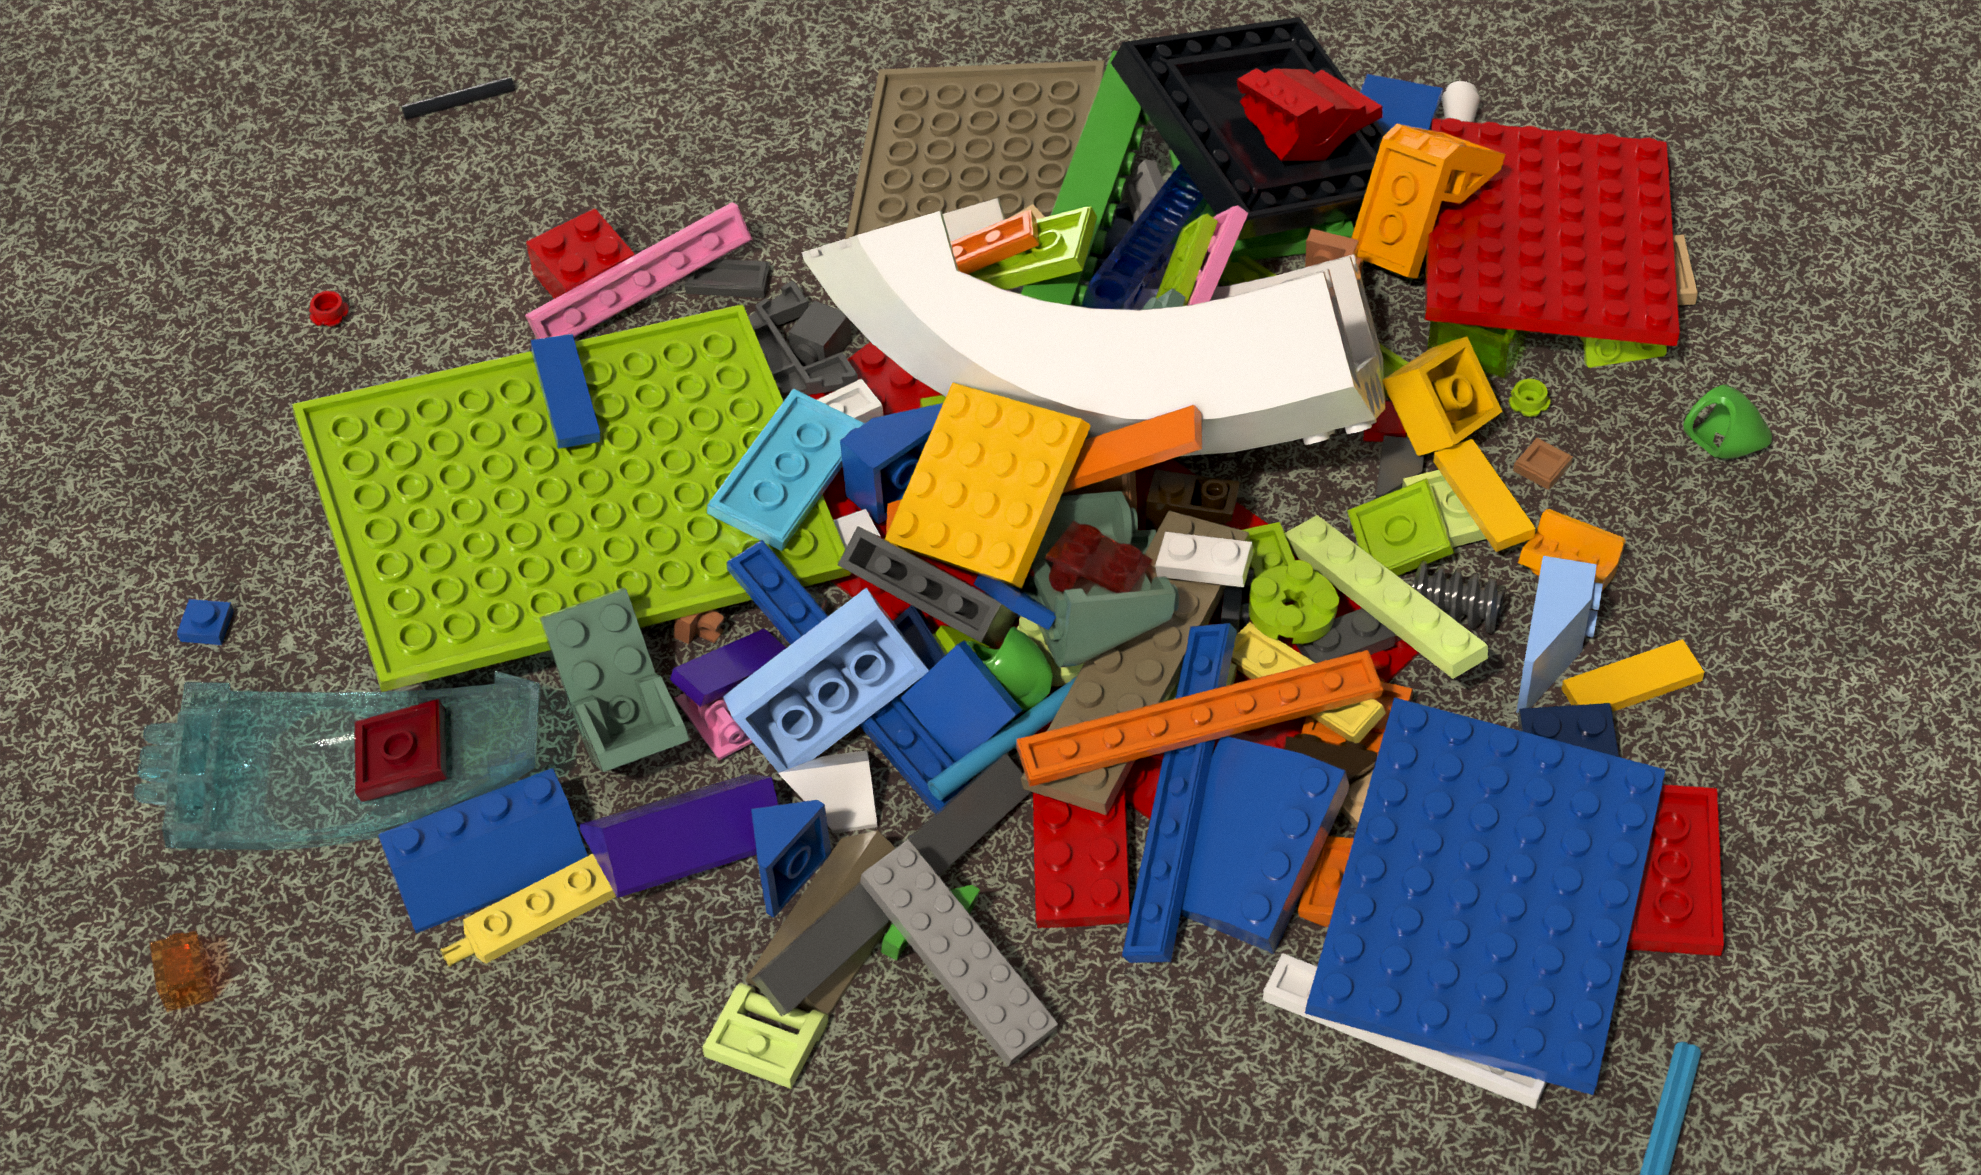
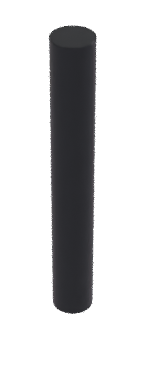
M510 76L402 105L401 108L405 120L513 92L515 87Z

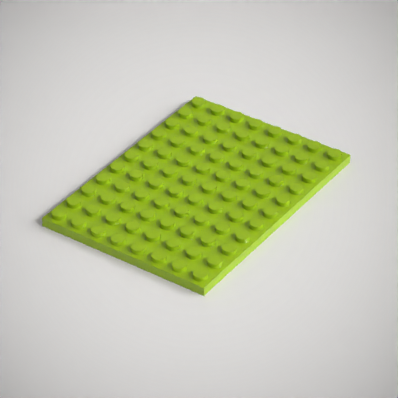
M743 304L575 341L600 430V442L557 448L531 351L292 404L293 415L381 692L549 651L550 647L539 617L622 588L627 589L640 628L752 600L728 572L727 561L761 540L707 514V504L784 402ZM823 495L782 551L767 544L803 587L851 575L850 571L837 565L845 551V547Z

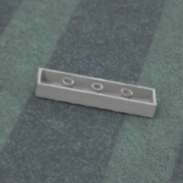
M909 839L861 874V885L1008 1066L1012 1065L1055 1032L1058 1026L1056 1020Z

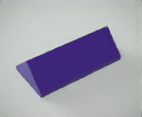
M745 774L580 824V831L616 897L619 898L756 855L751 809L777 806L778 801L772 777Z

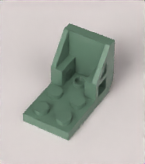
M626 588L539 617L582 741L592 763L602 772L690 741L685 725L662 677L655 673Z

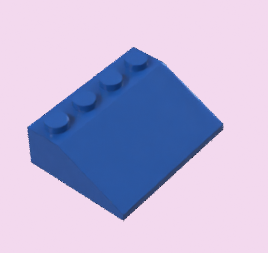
M1228 736L1220 738L1211 758L1180 915L1274 954L1350 789L1346 771L1302 753Z

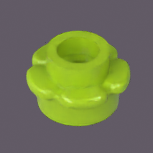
M1523 379L1517 382L1512 389L1509 405L1512 410L1521 412L1523 416H1538L1540 411H1546L1550 406L1547 388L1539 380Z

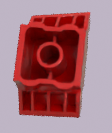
M1256 68L1237 79L1238 91L1246 94L1240 101L1246 116L1258 127L1264 136L1266 145L1278 156L1280 161H1325L1346 138L1383 117L1382 105L1323 70L1313 74L1306 69L1274 68L1264 73Z

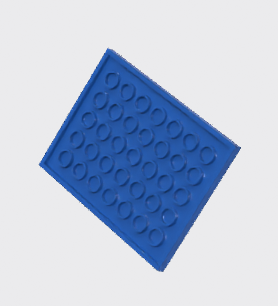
M1394 697L1306 1004L1305 1014L1593 1095L1598 1081L1666 769Z

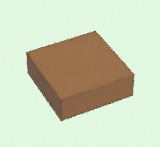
M1536 438L1514 463L1513 471L1550 490L1572 465L1573 456Z

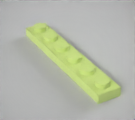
M1318 515L1285 532L1290 549L1296 557L1311 564L1314 571L1326 577L1333 586L1452 679L1488 659V645Z

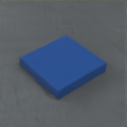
M965 640L957 644L901 697V700L954 763L993 737L1022 711Z

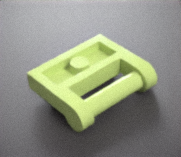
M739 983L703 1045L704 1057L792 1089L816 1041L820 1040L827 1026L828 1015L815 1009L809 1013L794 1008L788 1014L780 1016L765 996L755 993L754 987ZM750 1011L800 1031L796 1035L743 1014Z

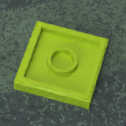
M1427 478L1347 510L1358 546L1397 576L1418 568L1422 560L1427 561L1428 564L1454 553L1432 487Z

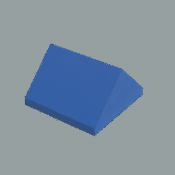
M819 800L751 809L766 913L773 918L831 854L825 804Z

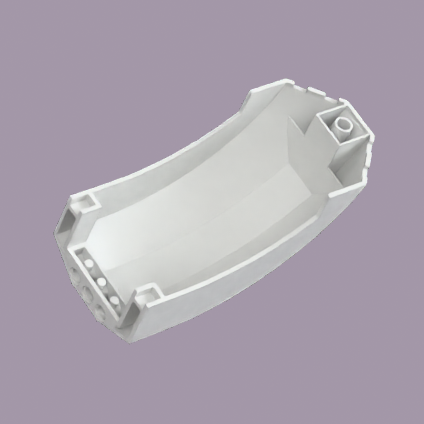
M1000 198L944 214L942 211H938L802 252L805 263L835 305L872 344L914 378L945 397L951 384L956 383L1081 418L1091 425L1086 439L1195 405L1201 412L1202 449L1182 456L1231 453L1303 438L1305 445L1329 439V435L1334 434L1336 429L1345 427L1346 434L1360 432L1371 428V424L1376 423V418L1385 410V393L1382 382L1384 379L1383 356L1355 254L1276 276L1234 285L1217 286L1211 300L1208 302L1189 306L1142 310L1152 297H1156L1159 289L1134 288L1086 281L1084 285H1088L1087 298L1084 307L1047 302L1022 295L1021 292L1024 285L1004 290L959 271L950 241L1005 220Z

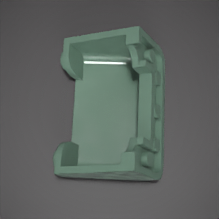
M1121 491L1061 496L1024 584L1020 588L1030 597L1053 611L1056 616L1049 630L1040 625L1038 627L1058 667L1078 666L1168 622L1172 618L1173 611H1177L1179 608V593L1176 585L1171 584L1166 576L1154 577L1152 583H1150L1130 545L1132 534H1135L1138 529V518L1133 507L1129 508Z

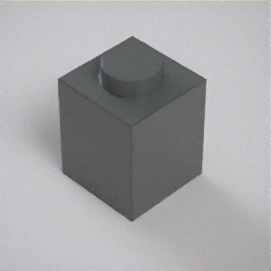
M814 300L789 331L790 347L800 364L805 367L838 354L852 340L850 319L842 311Z

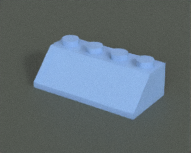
M865 588L725 694L723 699L735 722L779 773L815 759L922 678L929 670L869 590Z

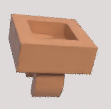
M714 610L677 618L674 625V638L689 644L697 634L699 637L715 643L724 631L720 626L724 622L725 617Z

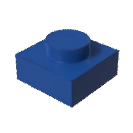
M189 599L177 631L180 642L222 645L234 612L231 602Z

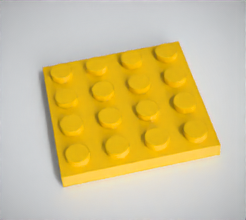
M952 383L885 540L907 551L1022 588L1091 425L1081 418Z

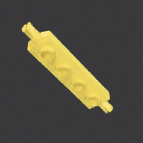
M591 854L463 919L465 938L440 949L449 967L473 954L486 964L615 898L616 895L594 855Z

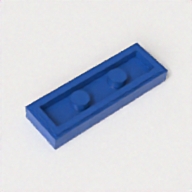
M573 334L531 340V352L557 448L600 442V430Z
M978 575L974 582L975 586L1009 610L1047 630L1050 629L1056 618L1053 611L1015 586L982 575Z

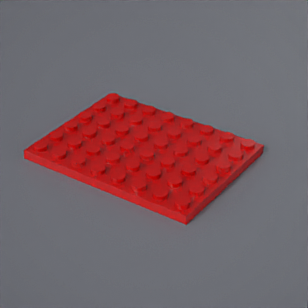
M1456 118L1432 119V131L1443 132L1506 155L1501 170L1461 204L1447 201L1441 202L1433 231L1429 233L1427 243L1426 321L1677 346L1680 331L1667 142L1657 141L1653 138L1635 139L1618 137L1613 134H1585L1574 130H1546L1534 126H1506L1495 122H1466Z

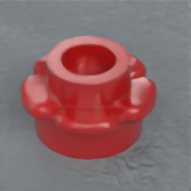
M320 292L310 301V320L318 326L326 325L331 327L338 325L342 322V317L348 315V304L342 301L341 296L337 292Z

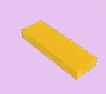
M1473 439L1434 452V464L1495 552L1534 538L1536 528Z
M1682 639L1565 679L1562 682L1561 689L1571 705L1610 703L1611 710L1614 712L1703 681L1704 670Z

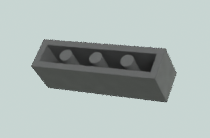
M857 526L837 564L980 643L995 649H1000L1018 615L987 593Z

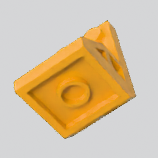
M1396 124L1382 137L1353 231L1352 239L1359 240L1358 257L1405 277L1417 279L1427 250L1428 236L1433 231L1441 202L1447 201L1461 204L1501 170L1506 154L1443 132Z

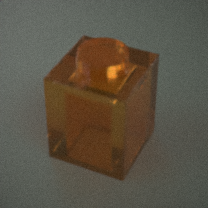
M197 931L176 933L165 939L150 942L156 990L167 1012L214 1000L207 953Z

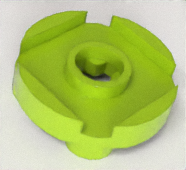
M1295 560L1288 565L1268 569L1252 581L1249 594V617L1255 627L1269 638L1278 640V635L1293 638V644L1310 643L1322 638L1330 631L1337 614L1339 596L1331 582L1322 574L1313 571L1311 564L1303 560ZM1287 600H1295L1301 603V608H1297L1293 604L1288 606L1284 604Z

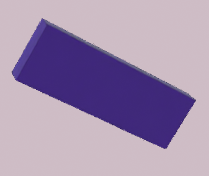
M763 628L675 667L669 680L701 707L723 697L785 650L786 647Z

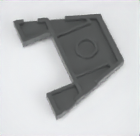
M794 280L782 286V294L772 301L765 298L755 305L756 312L748 318L782 399L787 398L793 388L806 395L836 391L858 381L856 371L843 352L803 367L776 328L778 325L801 317L809 307L807 299Z

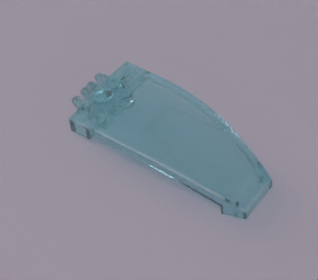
M495 671V684L388 692L231 691L230 683L185 682L177 723H151L144 727L143 738L148 743H152V745H147L141 749L139 758L141 763L138 764L137 775L147 782H141V784L135 786L133 797L143 804L166 805L162 828L166 848L283 850L331 846L379 837L378 834L504 787L536 767L540 683ZM439 699L445 707L447 779L361 802L355 794V721Z

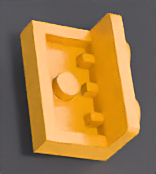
M1546 509L1541 515L1534 538L1530 539L1522 548L1518 563L1529 567L1538 576H1540L1543 556L1597 564L1594 582L1602 583L1603 591L1616 574L1626 540L1611 532L1554 510Z

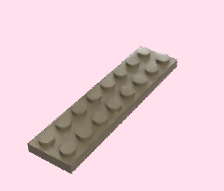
M1168 511L1140 564L1150 583H1152L1153 578L1157 577L1155 565L1165 532L1249 542L1250 535L1246 531ZM1168 578L1171 584L1176 585L1179 593V608L1177 611H1173L1172 618L1168 622L1086 661L1047 731L1167 701L1180 678L1190 627L1208 625L1224 595L1226 585ZM1136 760L1029 787L1024 772L1021 782L1024 790L1107 815Z

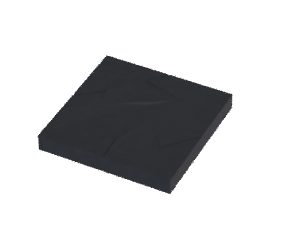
M1300 17L1122 42L1111 62L1112 66L1169 148L1172 149L1173 154L1214 213L1218 215L1236 205L1248 212L1237 240L1358 217L1382 137L1385 135L1377 121L1346 138L1325 161H1280L1278 156L1268 148L1263 134L1248 119L1244 112V107L1240 103L1246 94L1238 91L1237 79L1256 68L1264 73L1274 68L1306 69L1313 74L1323 70L1350 86Z

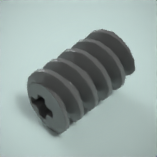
M1422 560L1412 588L1445 613L1450 611V617L1458 623L1467 615L1469 629H1476L1482 619H1484L1486 632L1492 634L1495 631L1506 591V586L1502 591H1497L1496 577L1491 576L1485 587H1480L1478 573L1474 572L1469 581L1463 583L1461 569H1456L1449 580L1445 579L1444 565L1439 564L1434 574L1428 575L1427 561Z

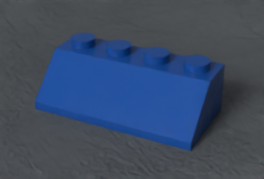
M553 768L378 834L387 863L415 933L496 903L588 856L571 808Z

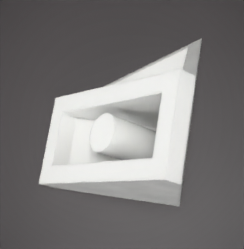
M867 750L821 756L778 773L804 801L819 800L825 804L827 825L832 830V833L878 827Z

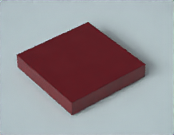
M439 699L355 721V794L361 802L447 779L445 707Z

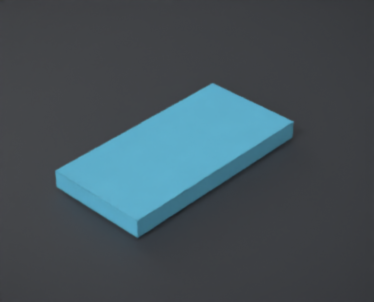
M793 388L707 504V514L782 551L842 468L840 440L852 429L859 428L865 423Z

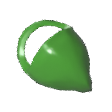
M1727 384L1715 387L1701 397L1687 414L1683 424L1684 432L1715 458H1739L1759 451L1772 442V432L1760 415L1757 407L1743 393ZM1716 403V406L1706 420L1693 429L1694 421L1700 411L1706 406ZM1716 432L1725 436L1719 448L1713 443Z
M1016 627L1010 628L1000 649L988 648L974 641L966 642L971 649L982 657V662L1022 709L1020 713L1031 709L1050 693L1053 679L1050 664L1038 645Z

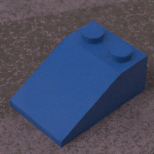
M943 403L872 418L859 428L852 429L840 440L846 496L861 510L866 509L871 519L878 525L887 519V504L903 498Z

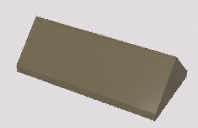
M878 830L840 839L745 978L747 983L758 987L751 978L860 882L861 874L896 849ZM891 921L883 926L797 1006L809 1012L815 1009L826 1013L829 1018L891 924Z

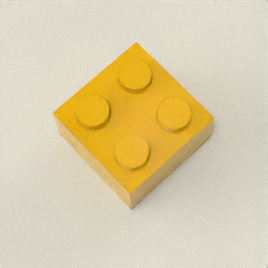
M1467 336L1430 348L1382 380L1417 456L1456 445L1503 412Z

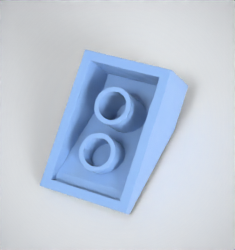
M1543 556L1516 713L1519 712V709L1531 708L1582 652L1585 636L1594 637L1598 611L1594 610H1599L1603 587L1602 583L1594 582L1597 564Z

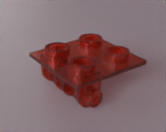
M1075 521L1072 522L1045 557V559L1054 563L1049 574V582L1053 589L1061 592L1072 589L1076 580L1081 576L1114 593L1130 592L1153 560L1143 555L1135 546L1126 543L1120 544L1102 535L1101 531L1096 527L1088 524H1079Z

